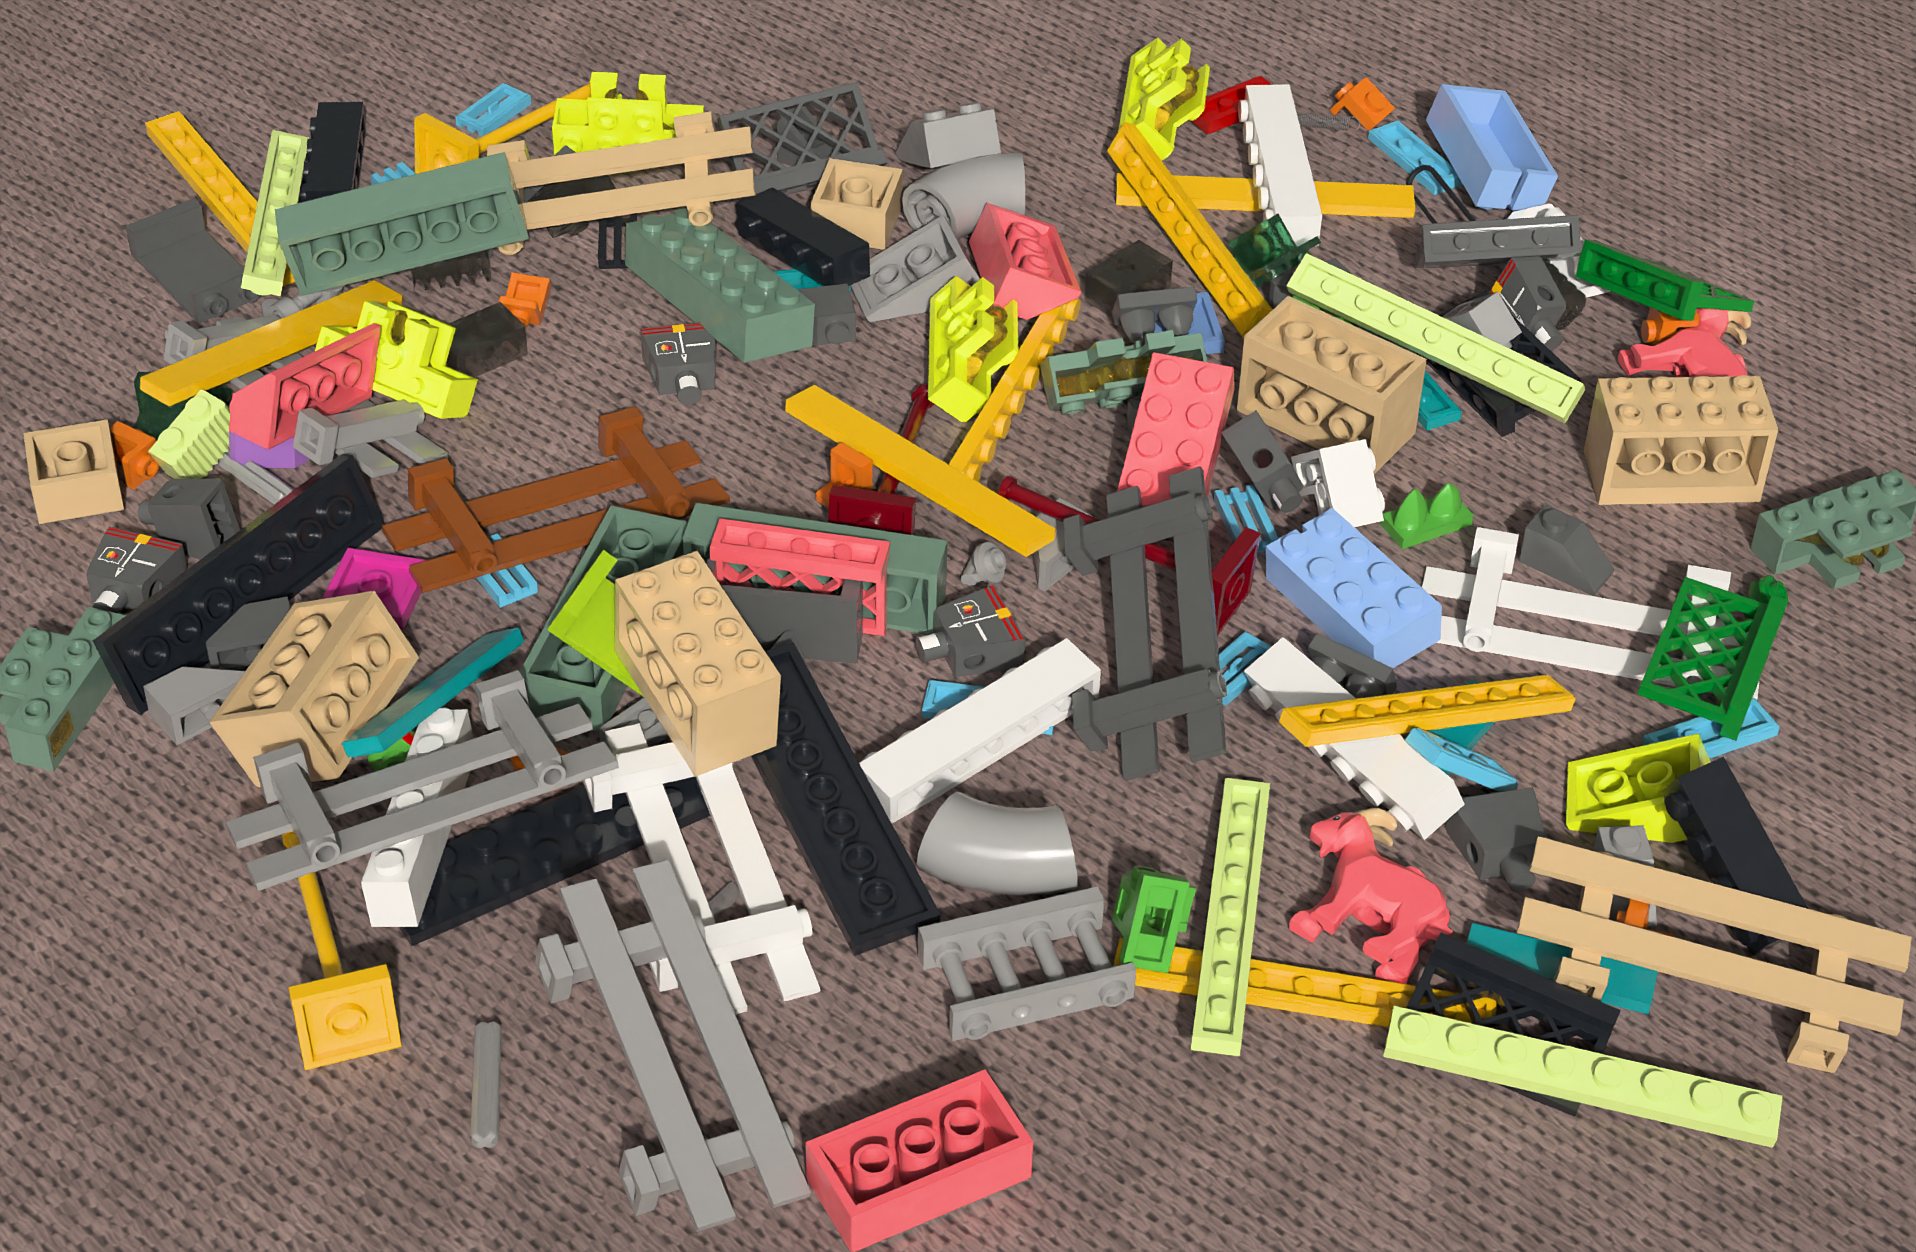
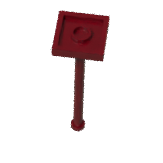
M925 384L918 385L913 391V404L900 435L913 444L916 441L928 408L934 405L933 402L928 400V385ZM886 472L878 492L833 485L829 493L828 523L914 535L916 498L896 495L895 492L900 481Z
M1010 476L1004 478L998 490V494L1005 499H1011L1063 523V519L1075 515H1080L1086 525L1100 521L1018 485L1017 479ZM1248 527L1244 528L1216 567L1212 569L1217 636L1251 592L1261 533ZM1154 543L1145 545L1146 559L1176 572L1175 552Z

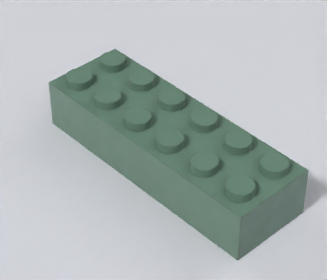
M505 152L274 209L279 244L301 296L529 239L523 205Z
M687 208L678 209L673 214L664 216L650 215L643 217L640 221L626 223L625 265L695 323L700 322L719 343L742 362L746 363L812 347L815 304L711 223L705 226L693 225L689 221Z
M695 503L683 534L684 555L698 551L705 563H707V559H710V545L719 519L889 541L887 628L928 635L933 634L934 611L937 607L946 603L947 540ZM728 563L738 573L749 568L747 565ZM770 569L780 579L791 573L785 570ZM757 574L747 580L756 588L766 589L770 587ZM811 574L823 585L833 580L832 577ZM800 580L790 585L795 592H813ZM863 581V589L865 591L876 585V583ZM843 586L832 591V593L841 596ZM863 605V618L876 620V615Z
M610 506L520 670V674L525 681L529 707L535 718L579 704L592 723L593 730L591 731L599 732V727L611 720L628 686L547 629L603 550L618 559L606 576L609 581L615 584V580L684 556L683 534L688 524L687 521Z

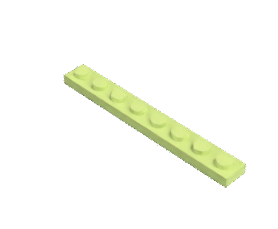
M272 130L242 278V289L251 290L258 295L272 294L281 296L287 261L279 244L274 209L298 203L304 161L307 153V139L309 137Z
M1307 253L1287 284V289L1290 293L1340 317H1344L1365 329L1560 422L1566 423L1585 391L1584 384Z
M1225 778L1191 1050L1240 1056L1270 783Z
M1398 1006L1393 1007L1383 1057L1771 1148L1774 1147L1777 1141L1782 1095Z

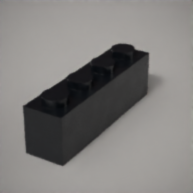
M318 102L317 116L310 118L311 139H307L308 161H304L305 183H302L300 186L301 203L358 189L360 185L366 138L363 102Z
M769 188L737 202L738 219L736 225L739 236L821 285L847 284L850 286L870 277L869 242L775 188Z
M1724 756L1677 777L1661 791L1665 798L1664 803L1668 814L1673 820L1678 821L1687 838L1690 854L1697 862L1701 863L1710 879V883L1808 909ZM1733 927L1737 939L1740 943L1747 946L1753 955L1784 941Z

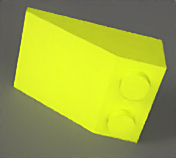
M1689 735L1568 762L1566 825L1568 829L1597 833L1598 827L1644 825L1648 840L1668 843L1687 840L1678 821L1673 820L1668 814L1664 803L1665 798L1661 791L1677 777L1711 762L1700 735Z

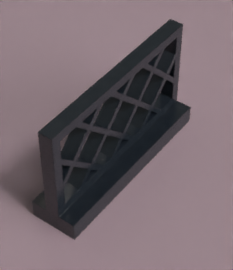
M1484 291L1463 303L1489 295V293ZM1453 307V308L1449 309L1448 311H1446V312L1440 314L1439 316L1443 317L1445 314H1447L1448 312H1450L1451 310H1453L1455 307ZM1513 316L1522 333L1515 337V341L1510 340L1511 350L1517 353L1536 354L1539 357V363L1581 382V378ZM1426 358V363L1501 437L1514 433L1516 421L1537 411L1523 403L1516 406L1508 396Z
M1440 933L1433 947L1431 957L1406 1009L1445 1017L1442 1012L1443 1009L1464 1004L1472 1021L1471 1024L1493 1028L1508 1023L1514 1034L1523 1036L1525 1034L1518 1020L1532 1016L1543 1021L1548 1031L1547 1034L1534 1038L1565 1045L1564 1039L1578 1036L1594 1043L1595 1047L1592 1052L1600 1054L1604 1052L1621 1011L1443 933ZM1434 974L1452 981L1459 994L1437 1000L1430 986ZM1425 996L1427 1003L1420 1005L1423 997ZM1484 997L1496 1000L1503 1014L1481 1019L1473 1000ZM1498 1084L1572 1116H1576L1581 1104Z

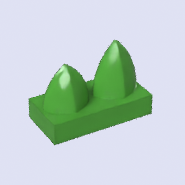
M1446 483L1435 496L1424 499V496L1417 489L1413 488L1403 499L1398 509L1383 513L1384 521H1380V525L1401 549H1405L1471 526L1474 515L1462 503L1458 488L1451 483Z

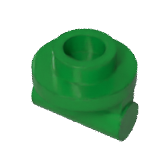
M1767 575L1761 577L1760 581H1752L1749 584L1747 598L1768 604L1772 594L1788 599V594L1781 581H1776L1773 576ZM1744 613L1745 618L1754 619V616Z

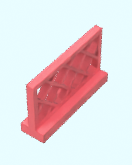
M719 519L710 545V560L716 561L717 581L720 585L756 588L747 580L757 574L770 585L766 589L794 591L790 585L800 580L813 591L811 593L834 595L832 591L843 586L844 579L876 583L875 586L867 591L863 589V605L876 615V620L863 618V633L885 636L887 629L889 541ZM728 563L747 565L749 568L738 573ZM770 569L785 570L791 573L780 579ZM811 574L832 577L833 580L823 585Z

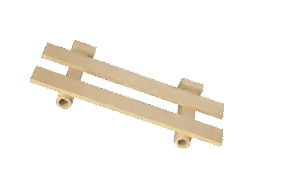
M711 111L674 117L676 138L530 160L525 140L487 145V156L502 152L506 153L523 205L528 230L687 206L689 221L693 225L705 226L714 219V201L755 195L753 168L711 175V159L753 153L750 126L716 131ZM685 163V179L524 203V187ZM524 240L499 246L498 249L506 255L516 254L521 248H524Z
M1538 836L1530 872L1582 885L1577 911L1525 897L1523 901L1517 933L1570 947L1568 958L1562 957L1553 979L1554 982L1600 1001L1607 987L1610 969L1600 967L1601 956L1805 1011L1804 1022L1800 1023L1788 1046L1786 1062L1831 1073L1836 1072L1848 1050L1849 1034L1838 1032L1839 1021L1898 1036L1904 1000L1845 984L1848 958L1905 973L1908 969L1911 936L1851 921L1841 915L1821 913L1617 858L1607 852H1595ZM1613 894L1814 948L1811 974L1609 920Z

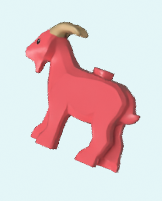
M1697 308L1696 310L1700 317L1699 326L1681 329L1669 339L1655 346L1634 344L1628 350H1620L1617 362L1628 376L1645 370L1673 371L1675 377L1747 375L1742 356L1734 354L1722 341L1725 332L1730 333L1738 340L1740 345H1745L1747 336L1744 329L1751 327V318L1747 312Z
M1370 808L1356 812H1344L1329 819L1316 822L1310 829V840L1320 847L1319 856L1322 858L1333 852L1339 861L1336 865L1328 893L1313 908L1299 911L1290 919L1289 930L1313 943L1323 930L1333 935L1342 922L1349 915H1353L1357 920L1373 930L1387 934L1369 938L1364 942L1362 948L1364 954L1382 964L1376 969L1375 979L1407 984L1418 964L1420 949L1427 945L1430 939L1437 941L1440 933L1450 937L1453 935V931L1448 928L1450 912L1446 907V900L1438 885L1426 879L1419 869L1412 866L1404 867L1380 856L1375 848L1374 839L1391 847L1393 845L1392 837L1382 827L1394 831L1398 826L1396 820L1385 810Z

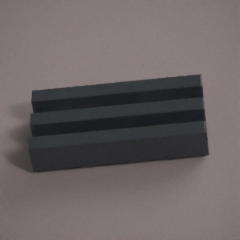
M637 213L630 214L629 218L615 216L614 218L599 219V269L628 268L625 265V260H622V227H626V223L638 221ZM607 227H614L613 260H607Z

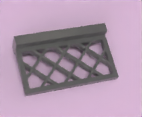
M857 82L721 115L717 118L721 131L731 129L730 123L742 121L754 128L752 143L758 132L777 142L770 157L753 147V153H748L766 164L761 174L754 176L755 194L772 187L785 195L816 188L819 185L829 158L885 166L888 163L884 150L878 148ZM850 94L855 108L850 118L831 108L837 97ZM830 99L827 105L821 102ZM811 104L823 111L816 127L797 116L803 105ZM795 108L793 113L789 112L787 109ZM776 112L789 120L782 135L763 125L768 114ZM827 115L846 125L839 140L820 130ZM761 116L759 122H757L756 120L752 119V118ZM856 116L858 118L859 123L854 121ZM793 123L812 133L805 148L786 138ZM850 128L864 136L867 148L855 150L843 143ZM816 136L834 146L830 157L821 159L809 152ZM781 145L800 155L795 166L787 168L774 160ZM838 150L844 152V154L836 155ZM746 154L729 156L733 171L744 170L742 162ZM804 158H806L807 160L811 161V162L802 164ZM770 167H772V168H774V169L776 170V171H772V172H768V173H767V171H768V169H769ZM750 196L741 197V198H738V199H739V201H740V200H743V199L748 198V197H750Z
M1579 215L1422 224V242L1414 257L1416 269L1507 264L1510 258L1540 256L1543 261L1567 260L1569 257H1577L1582 253Z

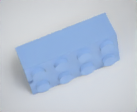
M1441 84L1426 122L1475 206L1486 210L1492 208L1506 209L1508 207L1512 211H1518L1544 205L1558 175L1507 92L1503 90Z
M1333 508L1303 524V533L1295 529L1266 546V579L1333 641L1395 668L1441 639L1442 605Z

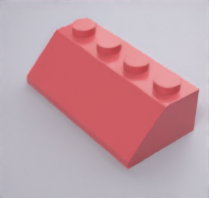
M986 203L969 240V244L981 278H985L994 285V303L991 305V308L998 313L1014 299L1018 302V317L1028 320L1078 299L1081 289L1056 226Z
M373 323L283 366L233 393L229 406L231 412L229 431L269 450L295 436L299 410L313 408L324 416L339 414L371 398L381 326Z

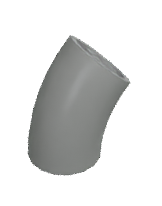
M998 153L962 160L939 168L913 182L904 190L902 198L904 214L914 231H917L944 215L957 237L961 239L973 233L986 203L1025 215V169L1022 153Z
M955 792L946 799L936 812L925 832L918 851L917 866L919 870L943 881L969 889L995 894L1024 896L1075 891L1078 885L1072 842L1065 817L1059 805L1031 808L1007 807L987 803L961 792Z

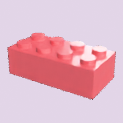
M1153 352L1117 492L1138 486L1141 490L1142 508L1171 499L1169 476L1201 466L1204 471L1205 492L1208 497L1223 437L1221 432L1225 429L1234 393V367Z
M986 1069L807 1141L806 1179L849 1251L856 1252L1031 1178L1033 1140Z

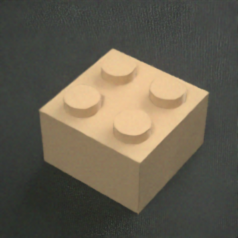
M829 158L811 201V210L869 242V248L885 250L903 204V169Z
M108 419L23 433L30 487L39 524L124 510Z

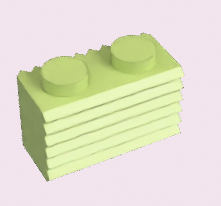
M200 389L186 403L185 408L170 426L159 435L158 440L148 450V453L162 467L161 469L174 479H202L207 477L208 471L213 470V465L218 464V459L224 458L223 453L229 451L230 409L223 401Z

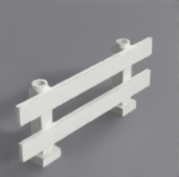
M1477 527L1470 567L1478 568L1476 575L1426 566L1422 588L1427 593L1471 601L1467 620L1441 615V639L1436 643L1464 647L1475 652L1485 651L1643 680L1653 654L1493 625L1496 607H1505L1661 636L1671 610L1502 580L1503 573L1512 574L1519 534ZM1688 565L1686 577L1728 591L1731 572ZM1690 594L1687 596L1695 608L1709 605L1705 599ZM1716 616L1704 618L1711 629L1725 626L1722 620L1717 619ZM1692 622L1678 625L1684 635L1699 632ZM1734 636L1719 639L1725 648L1740 647ZM1707 642L1693 645L1700 656L1712 654V648ZM1684 653L1682 659L1670 657L1674 663L1688 659ZM1709 666L1716 677L1730 674L1726 667ZM1697 670L1682 673L1689 684L1704 681ZM1669 676L1653 680L1654 683L1676 686ZM1759 682L1753 696L1756 700L1758 698Z
M640 723L605 731L606 742L617 759L619 768L583 780L593 810L598 812L611 809L612 795L626 793L651 863L669 859L692 915H698L702 920L706 935L704 943L734 1013L747 1012V1004L730 961L765 954L783 1001L820 992V986L803 946V938L812 936L809 914L805 908L797 910L795 905L787 906L733 771V763L696 776L750 915L716 924L663 786L664 783L695 776L673 742L648 747ZM667 958L649 963L659 992L678 988L677 980Z

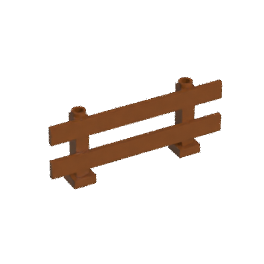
M635 406L599 416L598 448L605 458L617 454L620 459L471 501L463 502L455 491L453 466L447 458L408 468V501L415 511L427 508L429 512L382 525V532L395 552L447 538L456 553L409 566L410 575L421 592L424 593L589 545L608 509L494 542H490L481 527L636 483L641 486L648 497L616 507L679 519L691 515L695 503L718 506L730 502V496L716 478L683 487L673 472L699 464L701 462L700 457L686 440L654 449L643 434V415Z

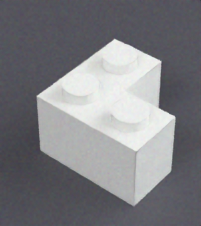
M1366 439L1291 457L1293 468L1304 485L1299 493L1301 496L1315 495L1319 515L1333 508L1353 527L1384 521L1382 514L1385 508L1384 498L1380 489L1376 487L1373 474L1376 467L1375 457L1372 450L1367 447Z

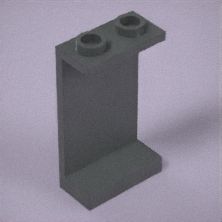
M194 198L126 226L131 255L198 324L211 318L219 317L225 312L266 296L241 288L244 268L206 231L202 206Z
M707 559L706 564L717 579L716 561ZM844 579L841 596L721 585L764 651L770 650L785 631L793 630L805 659L858 663L863 637V581Z

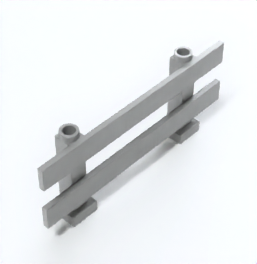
M271 315L246 320L241 316L216 321V326L200 329L189 326L183 321L169 323L168 330L165 331L166 346L164 360L170 364L176 363L282 318ZM293 353L270 363V365L279 369L302 358V356L298 353ZM256 369L230 380V382L242 389L265 375ZM367 399L342 413L324 416L313 408L302 409L298 413L293 448L319 466L331 463L335 452L339 456L342 454L353 455L359 469L372 478L398 472L399 464L367 444L368 442L381 439L420 465L448 458V452L416 432L417 426L422 425L425 418L423 408L417 402L409 403L406 400H399L375 405Z
M516 670L475 684L484 725L488 730L500 727L501 730L316 792L311 791L312 785L304 752L298 742L255 756L253 759L262 794L267 804L279 801L280 804L226 821L225 823L237 849L294 831L301 843L300 845L246 862V867L257 891L617 769L619 768L618 761L604 741L560 756L552 743L593 730L590 719L579 704L535 718L529 707L524 678ZM516 755L519 756L526 767L335 833L327 820Z
M669 859L632 870V876L652 922L618 931L597 878L560 888V897L579 942L563 946L558 934L539 938L535 965L551 1004L570 999L572 984L594 978L664 1150V1153L651 1157L647 1156L643 1145L624 1150L618 1174L635 1215L638 1216L655 1210L659 1196L680 1190L696 1232L734 1221L736 1214L720 1177L754 1166L772 1209L810 1197V1188L793 1151L795 1142L792 1130L786 1121H780L704 943L706 935L702 920L698 915H692ZM665 958L668 959L739 1130L711 1139H704L633 967Z

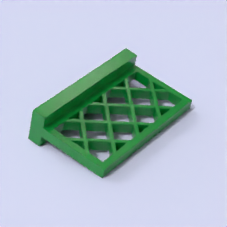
M1587 239L1584 241L1575 277L1680 320L1693 321L1697 308L1752 312L1754 300L1647 258L1634 256L1599 241Z
M1685 577L1637 695L1723 724L1719 735L1737 741L1777 635L1788 599L1772 594L1769 603L1765 604ZM1690 594L1705 599L1709 605L1695 608L1687 596ZM1740 611L1754 616V619L1737 622L1730 612ZM1718 615L1725 626L1711 629L1704 618ZM1692 622L1699 632L1684 635L1678 625ZM1734 636L1740 647L1727 650L1719 639ZM1707 642L1715 653L1700 656L1693 645ZM1681 649L1688 659L1674 663L1666 652ZM1723 663L1730 674L1716 677L1709 666ZM1697 670L1704 681L1689 684L1682 673ZM1669 676L1677 687L1667 689L1652 682L1653 680ZM1712 691L1721 703L1720 707L1702 701L1697 694Z

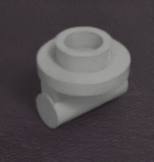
M991 542L979 544L975 548L961 576V582L971 586H976L977 582L984 581L987 584L1000 582L1004 577L1006 569V559L1003 552Z

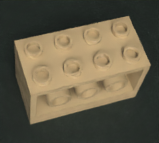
M1287 296L1244 336L1237 411L1249 415L1257 410L1266 425L1318 450L1366 439L1367 447L1372 450L1375 457L1376 467L1373 472L1375 474L1416 433L1427 359Z
M1760 376L1598 378L1584 446V454L1598 505L1760 502L1778 427Z
M695 551L616 579L615 652L695 777L775 747L777 745L781 675L699 552Z
M375 591L294 603L209 723L257 787L261 786L253 757L297 742L304 752L311 782L339 779L352 759L347 757L342 742L385 710L419 659V656Z

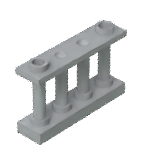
M1098 886L918 927V958L923 970L935 967L943 968L957 1004L950 1005L949 1035L952 1041L964 1038L977 1040L993 1031L1103 1005L1115 1007L1128 999L1134 998L1136 979L1134 963L1112 967L1096 930L1102 929L1104 898ZM1073 935L1079 938L1094 972L1067 978L1051 940ZM1025 946L1033 947L1048 982L1022 988L1006 951ZM984 956L989 958L1003 993L976 999L961 961Z

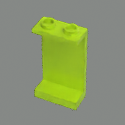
M603 550L547 630L642 695L615 652V584L609 581L606 576L618 559Z

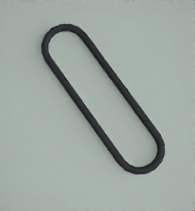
M1422 165L1412 171L1406 185H1412L1417 174L1428 170L1469 221H1476L1432 166ZM1414 194L1415 202L1432 224L1437 223Z

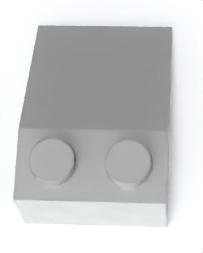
M970 102L958 105V112L946 114L945 109L923 112L924 119L911 122L896 151L897 159L934 168L974 157L1001 153L994 109L981 107L980 102Z
M942 215L870 259V277L850 286L866 319L869 322L930 312V298L955 276H958L970 286H973L981 278L961 241L945 216Z

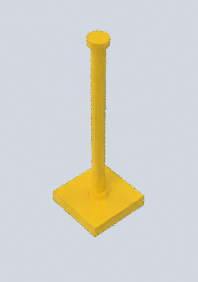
M590 81L589 84L560 98L587 100L588 97L591 98ZM557 99L477 139L466 135L427 113L415 117V173L418 174L478 159L479 154L487 151V145L501 144L553 118Z
M294 831L282 834L283 844L287 849L301 844ZM316 872L298 877L324 974V979L288 987L305 1070L402 1047L387 965L384 964L344 974Z

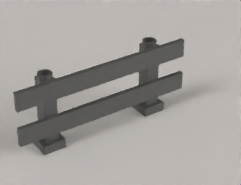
M1201 466L1169 476L1171 497L1169 500L1142 508L1141 490L1138 486H1134L1106 495L1107 519L1087 525L1080 515L1063 519L1065 554L1082 576L1098 572L1097 559L1110 556L1118 694L1098 700L1095 699L1089 690L1072 694L1074 732L1090 751L1108 749L1107 736L1120 732L1123 777L1126 781L1160 772L1156 722L1183 714L1187 715L1189 756L1192 762L1227 753L1222 698L1227 696V686L1220 672L1208 529V520L1213 518L1209 499L1206 496L1204 471ZM1173 537L1184 675L1154 683L1145 545Z

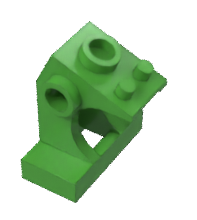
M1133 866L1132 870H1128L1122 875L1112 921L1124 937L1119 961L1122 965L1133 962L1135 968L1169 972L1178 931L1186 932L1187 922L1196 892V887L1190 886V882L1186 877L1160 873L1153 868L1145 866ZM1153 928L1163 929V933H1162V932H1159V931H1157V930H1155V929H1153Z

